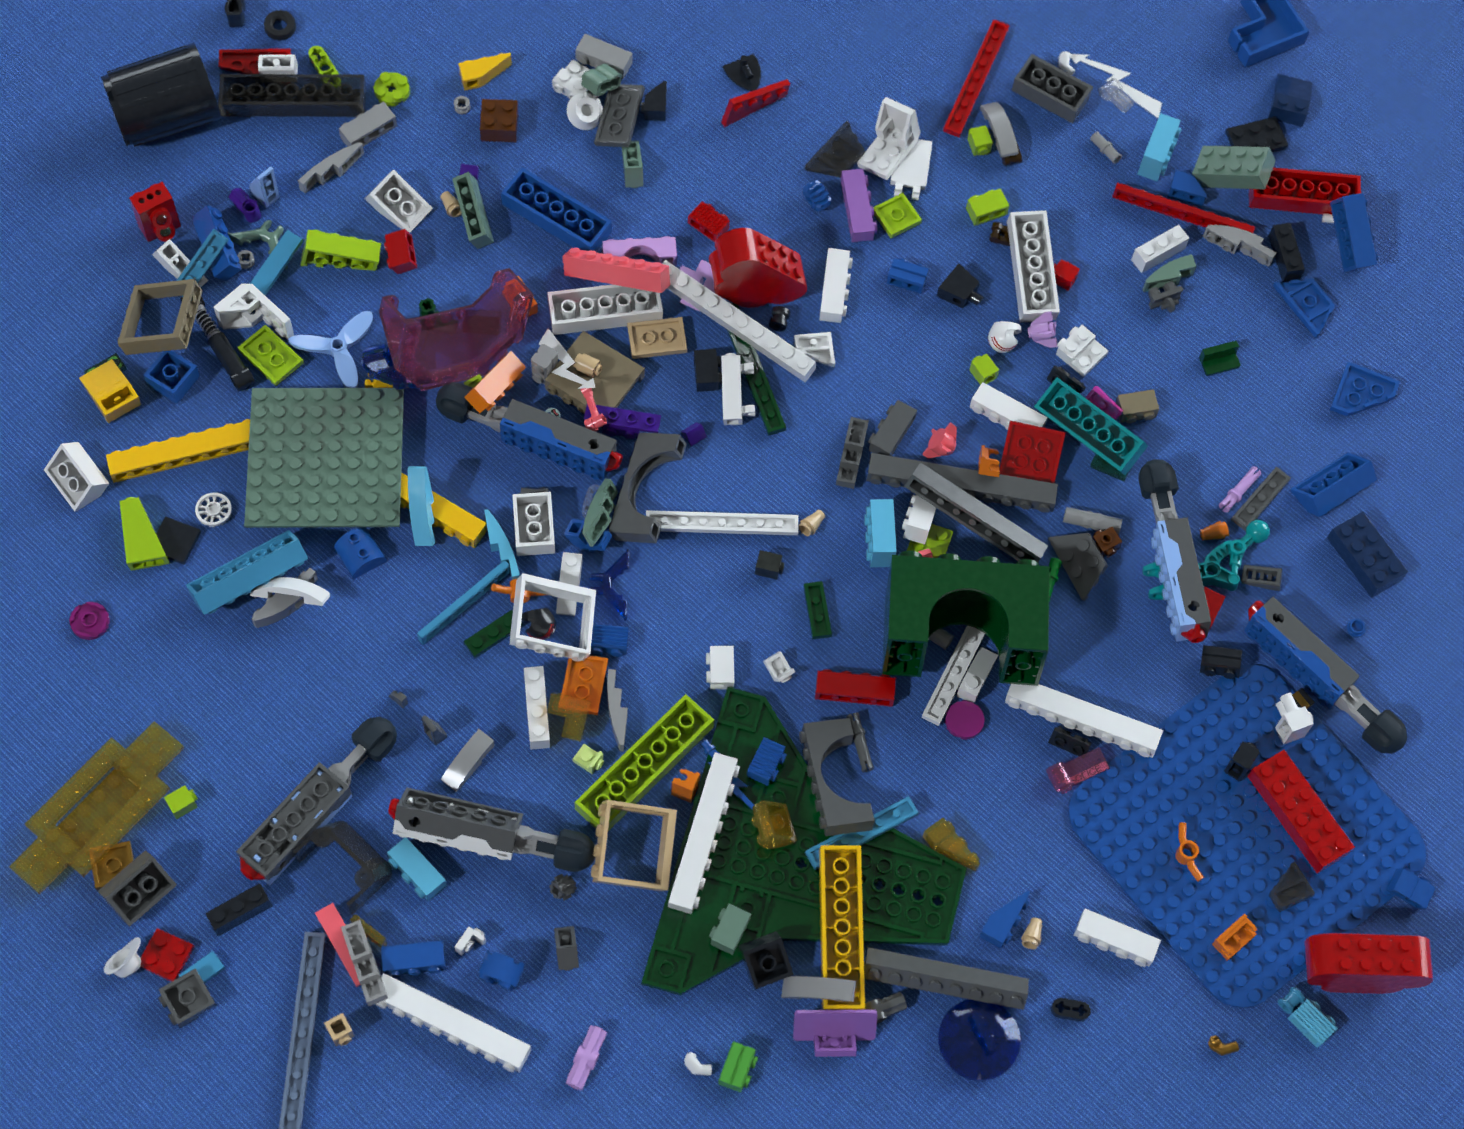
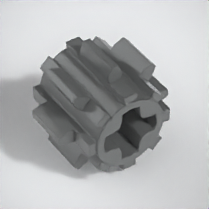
M560 874L554 877L555 880L551 881L552 884L549 886L554 898H562L563 900L571 898V894L575 893L577 888L572 876Z

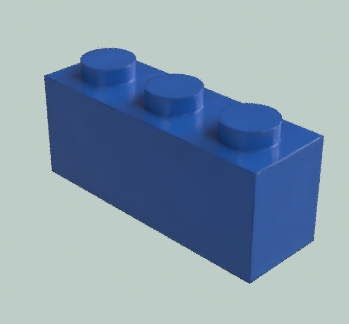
M443 940L381 947L383 974L392 978L400 977V974L417 976L421 972L429 971L430 974H437L441 970H446Z

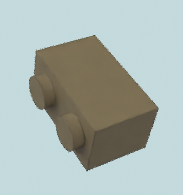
M1154 389L1121 394L1117 396L1115 401L1123 410L1119 416L1120 423H1133L1142 419L1152 420L1159 411Z

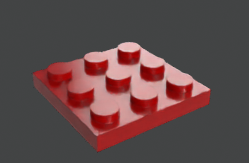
M1010 421L999 467L1000 474L1055 483L1066 432Z

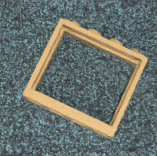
M612 800L602 801L598 809L600 824L596 827L598 841L594 846L593 856L596 857L595 865L591 869L593 882L662 892L668 891L677 810ZM610 809L663 817L655 883L603 876Z

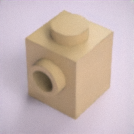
M343 1013L324 1023L335 1046H344L351 1042V1038L354 1037L353 1031Z

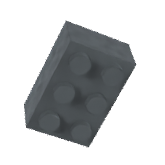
M145 850L103 886L98 893L120 919L130 927L177 884L158 861Z

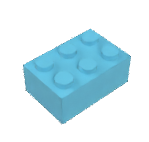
M1160 113L1137 175L1154 181H1158L1160 175L1164 176L1182 129L1179 128L1181 120Z
M893 499L870 500L869 507H866V514H864V526H867L865 543H868L866 560L870 561V567H890L891 557L896 555L897 552Z

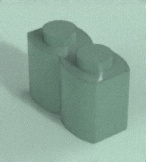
M602 64L595 69L585 71L582 75L581 85L596 96H601L607 91L615 90L620 86L622 74L608 64Z

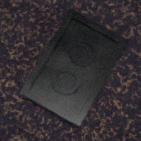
M1276 116L1230 127L1225 131L1231 146L1270 147L1272 153L1288 148V143Z

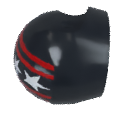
M540 608L522 613L521 621L531 622L530 627L525 630L529 637L546 640L555 632L556 621L548 608Z

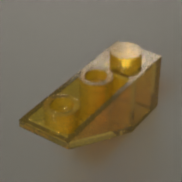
M941 818L924 831L922 837L933 850L971 870L977 871L979 869V857L974 852L971 853L967 848L966 841L955 833V828L950 821Z

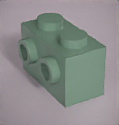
M728 904L727 909L723 908L719 914L718 919L721 921L718 927L714 926L709 935L712 938L711 945L733 955L750 921L751 914Z

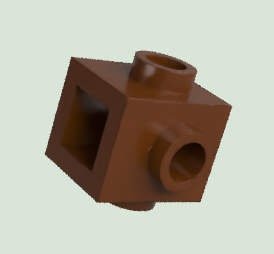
M1113 527L1104 531L1101 529L1093 534V540L1103 557L1109 558L1120 549L1122 540Z

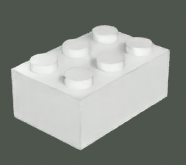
M551 492L512 494L517 556L554 554L555 542Z

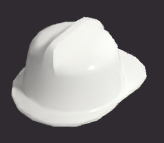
M138 937L134 938L123 949L116 952L105 964L104 972L106 974H115L120 978H125L136 972L141 965V959L137 954L141 939Z

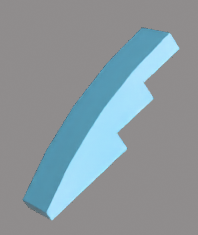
M409 466L408 498L415 546H433L435 538L432 524L435 520L431 504L434 502L427 466Z
M486 509L484 512L491 552L499 551L501 563L505 560L509 564L512 580L518 579L520 574L510 543L497 520Z

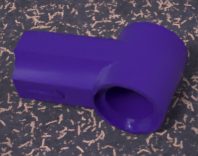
M235 188L228 196L229 200L243 213L248 222H257L261 218L258 203L251 199L242 188Z

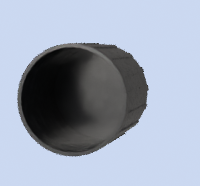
M195 43L107 71V75L101 76L126 147L130 145L136 147L221 120V114L211 83Z

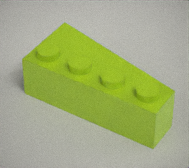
M308 229L303 245L300 266H307V263L316 264V267H324V264L339 269L350 266L351 269L376 271L379 263L381 243L374 240H362L353 236L346 237L337 233H325L316 229Z

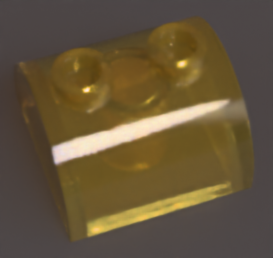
M763 800L753 806L754 816L752 817V823L758 828L759 835L757 836V841L763 848H779L797 841L786 804Z

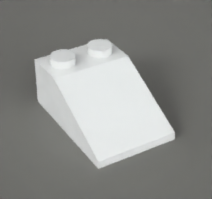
M394 169L364 198L380 214L399 228L406 229L409 233L433 209Z

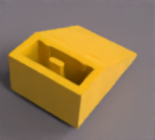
M112 359L79 377L108 423L141 405L139 396Z

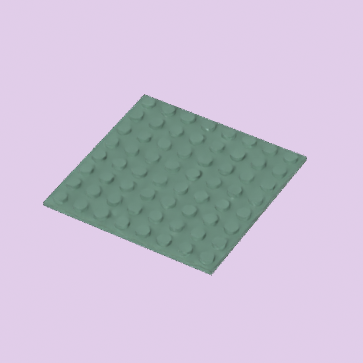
M252 388L244 527H400L404 388Z

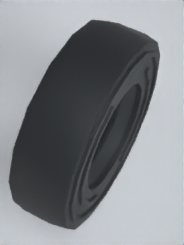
M285 10L272 11L265 17V32L273 40H286L295 32V19L291 13ZM276 21L286 22L287 25L282 30H276L273 27Z

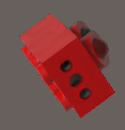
M163 182L153 184L148 189L137 192L129 197L137 224L148 242L157 238L163 242L173 239L175 229L181 227L173 198Z

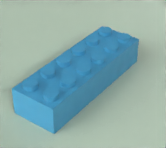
M287 530L186 584V587L204 615L212 614L218 610V607L234 602L238 596L247 595L252 592L253 588L267 584L270 579L276 576L279 577L286 574L290 568L301 566L308 557L299 539L290 530Z

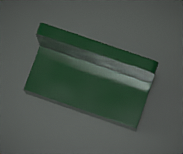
M1237 340L1202 349L1199 360L1206 376L1240 368L1241 364L1236 354L1239 348Z

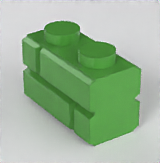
M732 1042L718 1084L737 1092H742L743 1087L747 1088L751 1076L748 1075L750 1068H755L758 1057L755 1056L756 1050L737 1042Z

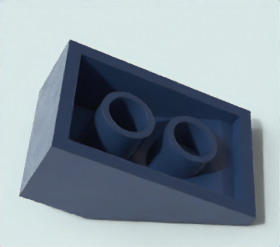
M1278 74L1268 118L1276 116L1278 121L1302 127L1309 110L1313 82Z

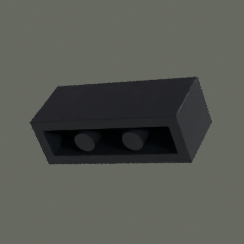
M1291 223L1273 225L1268 237L1272 250L1276 252L1275 260L1282 282L1300 280L1305 268Z
M259 883L205 914L216 935L219 937L271 908L272 904Z

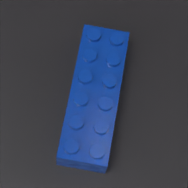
M524 168L519 170L501 192L502 205L574 248L597 252L602 246V241H605L612 233L611 220Z

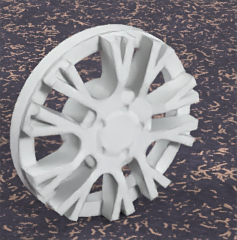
M208 493L202 496L195 507L198 520L205 526L223 525L231 517V503L221 493ZM209 497L213 498L212 502L209 501ZM217 497L222 498L219 503L216 502ZM204 500L208 503L206 506L201 505ZM224 509H228V513H224L222 511ZM202 515H207L204 519L201 518ZM218 518L220 521L214 522V519Z

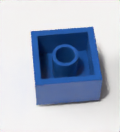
M172 350L163 351L143 375L147 386L176 404L200 377L196 365Z

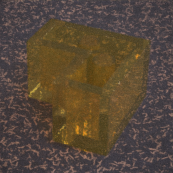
M556 692L551 693L547 713L566 717L561 737L576 741L583 739L592 701Z

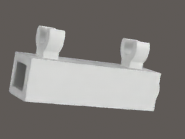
M728 353L725 356H721L724 425H743L742 416H755V405L742 406L741 374H754V363L741 364L740 355Z

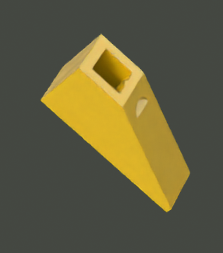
M501 53L496 56L482 57L459 63V73L464 91L484 86L511 66V53Z

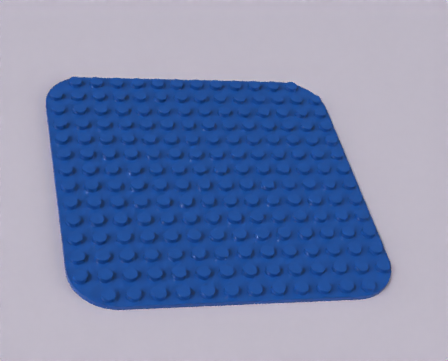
M1259 665L1240 666L1239 678L1227 679L1224 676L1219 678L1156 726V728L1163 730L1153 758L1143 757L1133 750H1125L1107 764L1108 769L1089 777L1078 786L1070 799L1068 808L1070 824L1078 838L1208 991L1222 1003L1237 1008L1254 1007L1269 999L1306 969L1305 940L1308 937L1324 933L1349 934L1394 897L1393 894L1387 891V888L1396 869L1410 868L1415 871V875L1418 877L1426 861V847L1418 829L1309 708L1307 711L1312 714L1314 719L1311 729L1305 737L1283 745L1275 728L1282 718L1275 705L1281 701L1280 697L1287 693L1294 694L1295 692L1278 674ZM1250 742L1257 747L1260 753L1242 781H1237L1227 775L1224 770L1241 743ZM1282 750L1286 751L1355 846L1349 855L1318 874L1247 777L1254 767ZM1180 822L1187 823V840L1194 841L1199 847L1198 856L1194 860L1196 867L1204 876L1199 882L1191 874L1187 865L1180 864L1175 856L1176 850L1180 846L1178 838ZM1188 849L1182 850L1186 856H1192ZM1245 914L1258 929L1256 931L1257 935L1227 961L1212 943Z

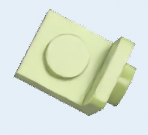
M583 744L574 756L573 762L593 774L604 763L603 752H596Z

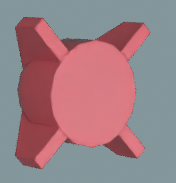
M950 422L945 429L940 428L936 431L933 428L931 430L933 435L929 440L928 448L922 453L923 456L930 459L952 454L956 448L957 427Z

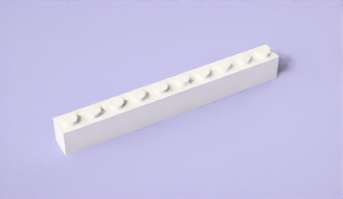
M667 260L663 262L664 265H669L670 286L667 289L806 383L816 369V362Z

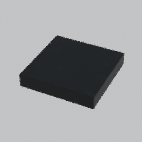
M165 516L156 534L168 559L185 565L201 534V530Z

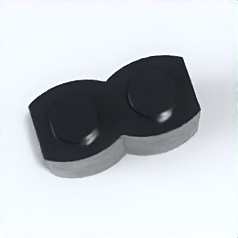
M227 0L225 13L229 27L244 26L245 0Z

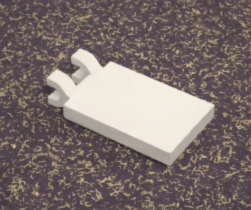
M918 139V142L892 173L890 185H895L894 197L902 193V187L913 188L911 199L919 200L920 189H926L932 141Z

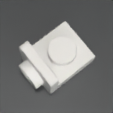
M468 927L455 945V952L461 956L465 951L468 953L475 943L473 940L484 946L486 943L485 934L478 928L473 930Z

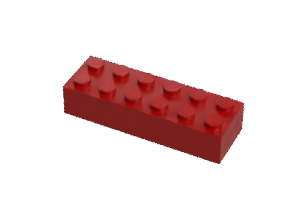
M1273 168L1265 189H1249V208L1322 215L1332 214L1330 201L1343 196L1361 193V176Z
M1282 750L1250 771L1247 777L1317 874L1349 855L1355 848L1285 750Z

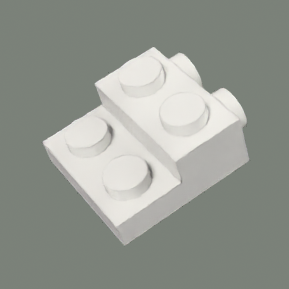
M572 60L565 69L562 68L552 79L554 90L566 95L569 99L578 93L590 92L581 85L583 73L590 69Z
M1081 325L1079 328L1075 326L1070 331L1069 338H1062L1059 341L1056 355L1082 377H1085L1108 354V350L1095 340L1096 336L1091 331Z

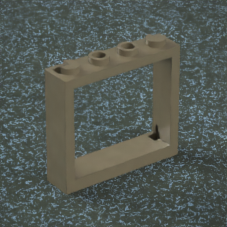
M195 279L134 285L129 306L126 309V316L122 323L120 337L118 338V345L126 355L187 349L203 291ZM183 296L173 333L135 337L145 300Z

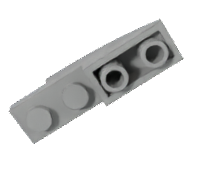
M1208 225L1203 235L1207 241L1220 246L1226 252L1235 254L1238 249L1244 255L1250 256L1260 264L1268 267L1276 255V252L1262 245L1264 238L1239 228Z
M311 568L303 571L298 579L313 584L318 580L316 572ZM280 593L272 594L266 600V604L254 612L252 616L254 626L260 628L289 616L304 605V597Z

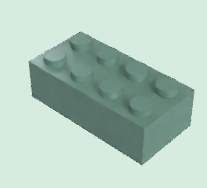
M1203 146L1192 175H1194L1201 187L1265 189L1275 164V158L1270 147Z

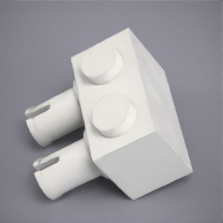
M1292 693L1282 695L1280 697L1281 701L1275 705L1282 717L1275 728L1283 745L1305 737L1314 724L1312 714L1307 711L1306 707L1298 708Z

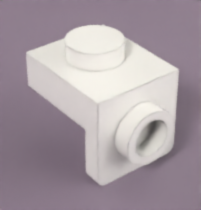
M781 651L763 661L771 677L776 682L784 683L792 678L791 675L795 673L794 668H790Z

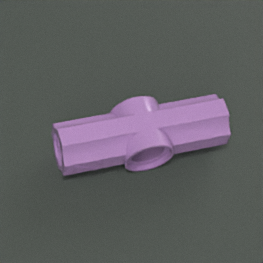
M590 1026L582 1046H579L574 1057L573 1067L566 1080L567 1085L577 1090H583L590 1071H593L600 1054L599 1050L606 1038V1031L596 1026Z

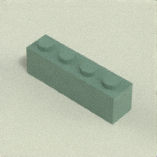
M469 172L452 178L469 241L477 249L494 243L477 180Z

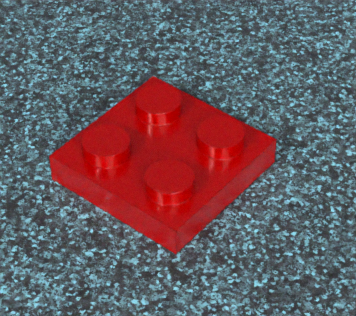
M157 928L140 958V967L172 982L181 973L194 949V945Z

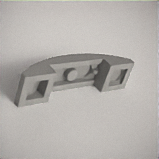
M998 102L980 105L985 120H988L996 138V147L1001 158L1018 155L1019 151L1013 129L1002 106Z
M790 976L783 979L781 998H810L854 1002L856 981L824 977Z

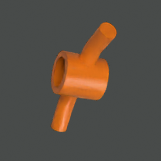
M517 579L511 580L509 587L492 584L491 590L502 594H510V601L514 603ZM525 590L523 603L528 602L530 596H543L545 594Z
M1180 822L1178 830L1180 846L1176 850L1175 856L1180 864L1187 865L1191 874L1199 882L1204 878L1194 862L1198 856L1199 847L1194 841L1187 840V823ZM1188 849L1192 856H1186L1182 850Z

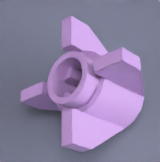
M1052 311L1044 312L1031 323V327H1028V335L1033 341L1053 348L1057 347V339L1054 337L1056 336L1055 328L1057 324L1056 322H1049L1053 321Z

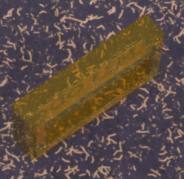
M354 915L350 919L351 923L361 920L367 938L378 947L387 946L386 938L358 915Z

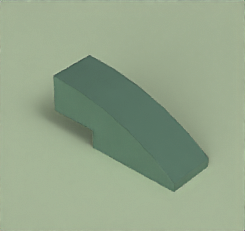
M1193 255L1180 257L1160 267L1147 278L1143 286V292H1147L1154 287L1162 289L1164 284L1173 281L1177 286L1181 278L1193 276L1196 269Z

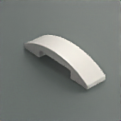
M289 577L272 578L267 584L255 587L250 593V596L269 598L273 593L304 597V604L323 606L330 597V593L318 585Z

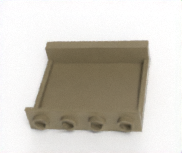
M582 331L567 351L573 360H575L579 353H585L601 361L602 370L598 376L595 375L593 378L595 388H592L595 405L617 408L637 381L641 382L645 377L644 367L585 331ZM559 361L553 370L557 369L564 363L562 361ZM573 365L566 369L586 381L592 379V377L577 371ZM550 372L545 379L546 390L552 395L556 394L566 404H572L577 407L578 411L585 414L587 401L581 390L578 389L582 384Z

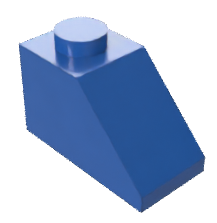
M1176 170L1168 197L1203 206L1207 194L1194 175Z

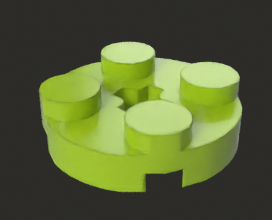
M382 72L374 83V94L380 103L384 101L387 106H397L398 103L405 102L410 94L407 77L399 73ZM394 87L396 90L389 92L388 88Z

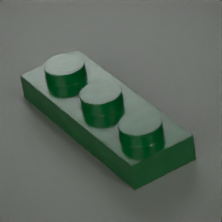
M823 581L804 583L803 589L812 640L832 637Z
M512 610L464 640V645L474 658H477L510 636Z

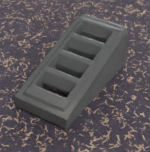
M1252 565L1243 566L1241 584L1280 591L1282 569ZM1249 571L1252 572V579H1248ZM1257 573H1260L1259 580H1256ZM1264 574L1268 575L1267 581H1264ZM1272 576L1276 577L1275 582H1272Z
M426 715L422 717L424 732L434 745L447 738L446 732L436 721Z

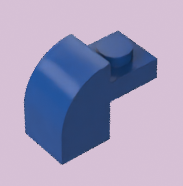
M571 519L564 535L572 544L590 553H594L595 550L605 551L612 537L609 531H604L595 545L590 547L582 533L585 520Z

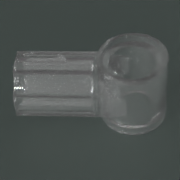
M1112 78L1099 88L1100 96L1105 101L1110 100L1123 113H1126L1134 105L1135 101L1122 90L1121 83L1115 78Z

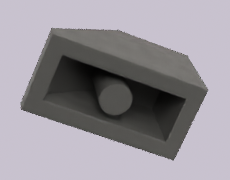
M574 926L554 928L558 969L572 970L579 968Z

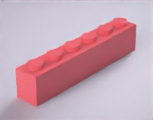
M571 248L563 255L564 276L663 293L670 286L669 265H664L660 262H647L643 259H630L627 256L619 257L613 256L610 253L602 254L592 250H580L579 248Z

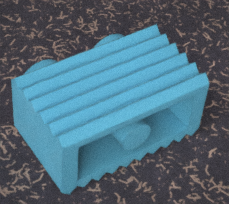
M1307 998L1288 1017V1020L1318 1048L1338 1028L1335 1026L1336 1022L1331 1016H1325L1320 1011L1321 1007L1314 1000L1310 1001Z

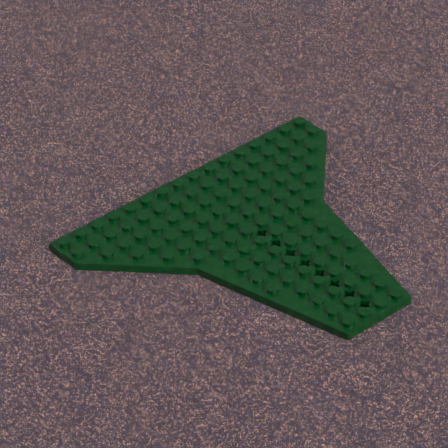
M727 687L711 745H714L716 747L715 750L720 754L738 759L737 766H740L737 777L748 786L738 788L755 805L756 810L753 811L734 793H732V796H727L726 803H729L726 815L722 814L720 819L723 825L720 834L716 833L714 839L717 840L715 852H710L709 859H712L709 871L705 870L703 878H706L704 888L698 891L697 897H700L698 908H693L692 914L669 908L670 895L710 769L708 762L713 760L708 754L641 985L680 996L741 963L743 958L738 946L775 931L785 941L821 942L819 873L817 870H814L805 851L834 835L825 836L824 829L820 828V811H816L815 800L817 798L816 794H812L811 782L813 781L812 777H808L807 764L766 697ZM764 737L785 746L784 753L787 754L783 765L779 764L776 769L779 771L774 782L770 781L768 786L747 777L748 768ZM894 828L861 845L862 879L865 880V883H862L863 943L948 945L967 868ZM801 859H803L804 864L807 865L802 869L798 868V865H796V862H800ZM882 881V885L885 887L878 890L873 883ZM897 886H901V890L904 891V893L896 895V892L893 891V888L896 889ZM917 891L921 892V896L924 897L919 901L915 900V897L912 895L916 894ZM940 897V901H942L943 904H939V906H936L935 903L932 902V899ZM728 904L751 914L750 921L733 955L712 946V938L709 937L714 926L718 927L721 921L718 919L723 908L727 909Z

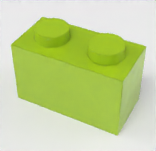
M1000 188L989 190L979 196H972L967 201L966 210L974 226L1006 216L1010 205Z

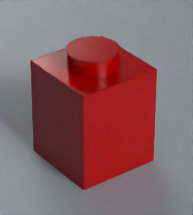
M1061 259L1058 264H1054L1056 285L1069 291L1078 278L1080 268Z

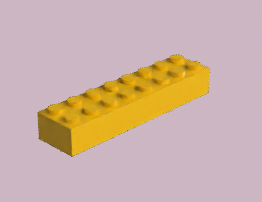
M820 845L821 977L856 981L854 1002L822 999V1010H865L861 845Z

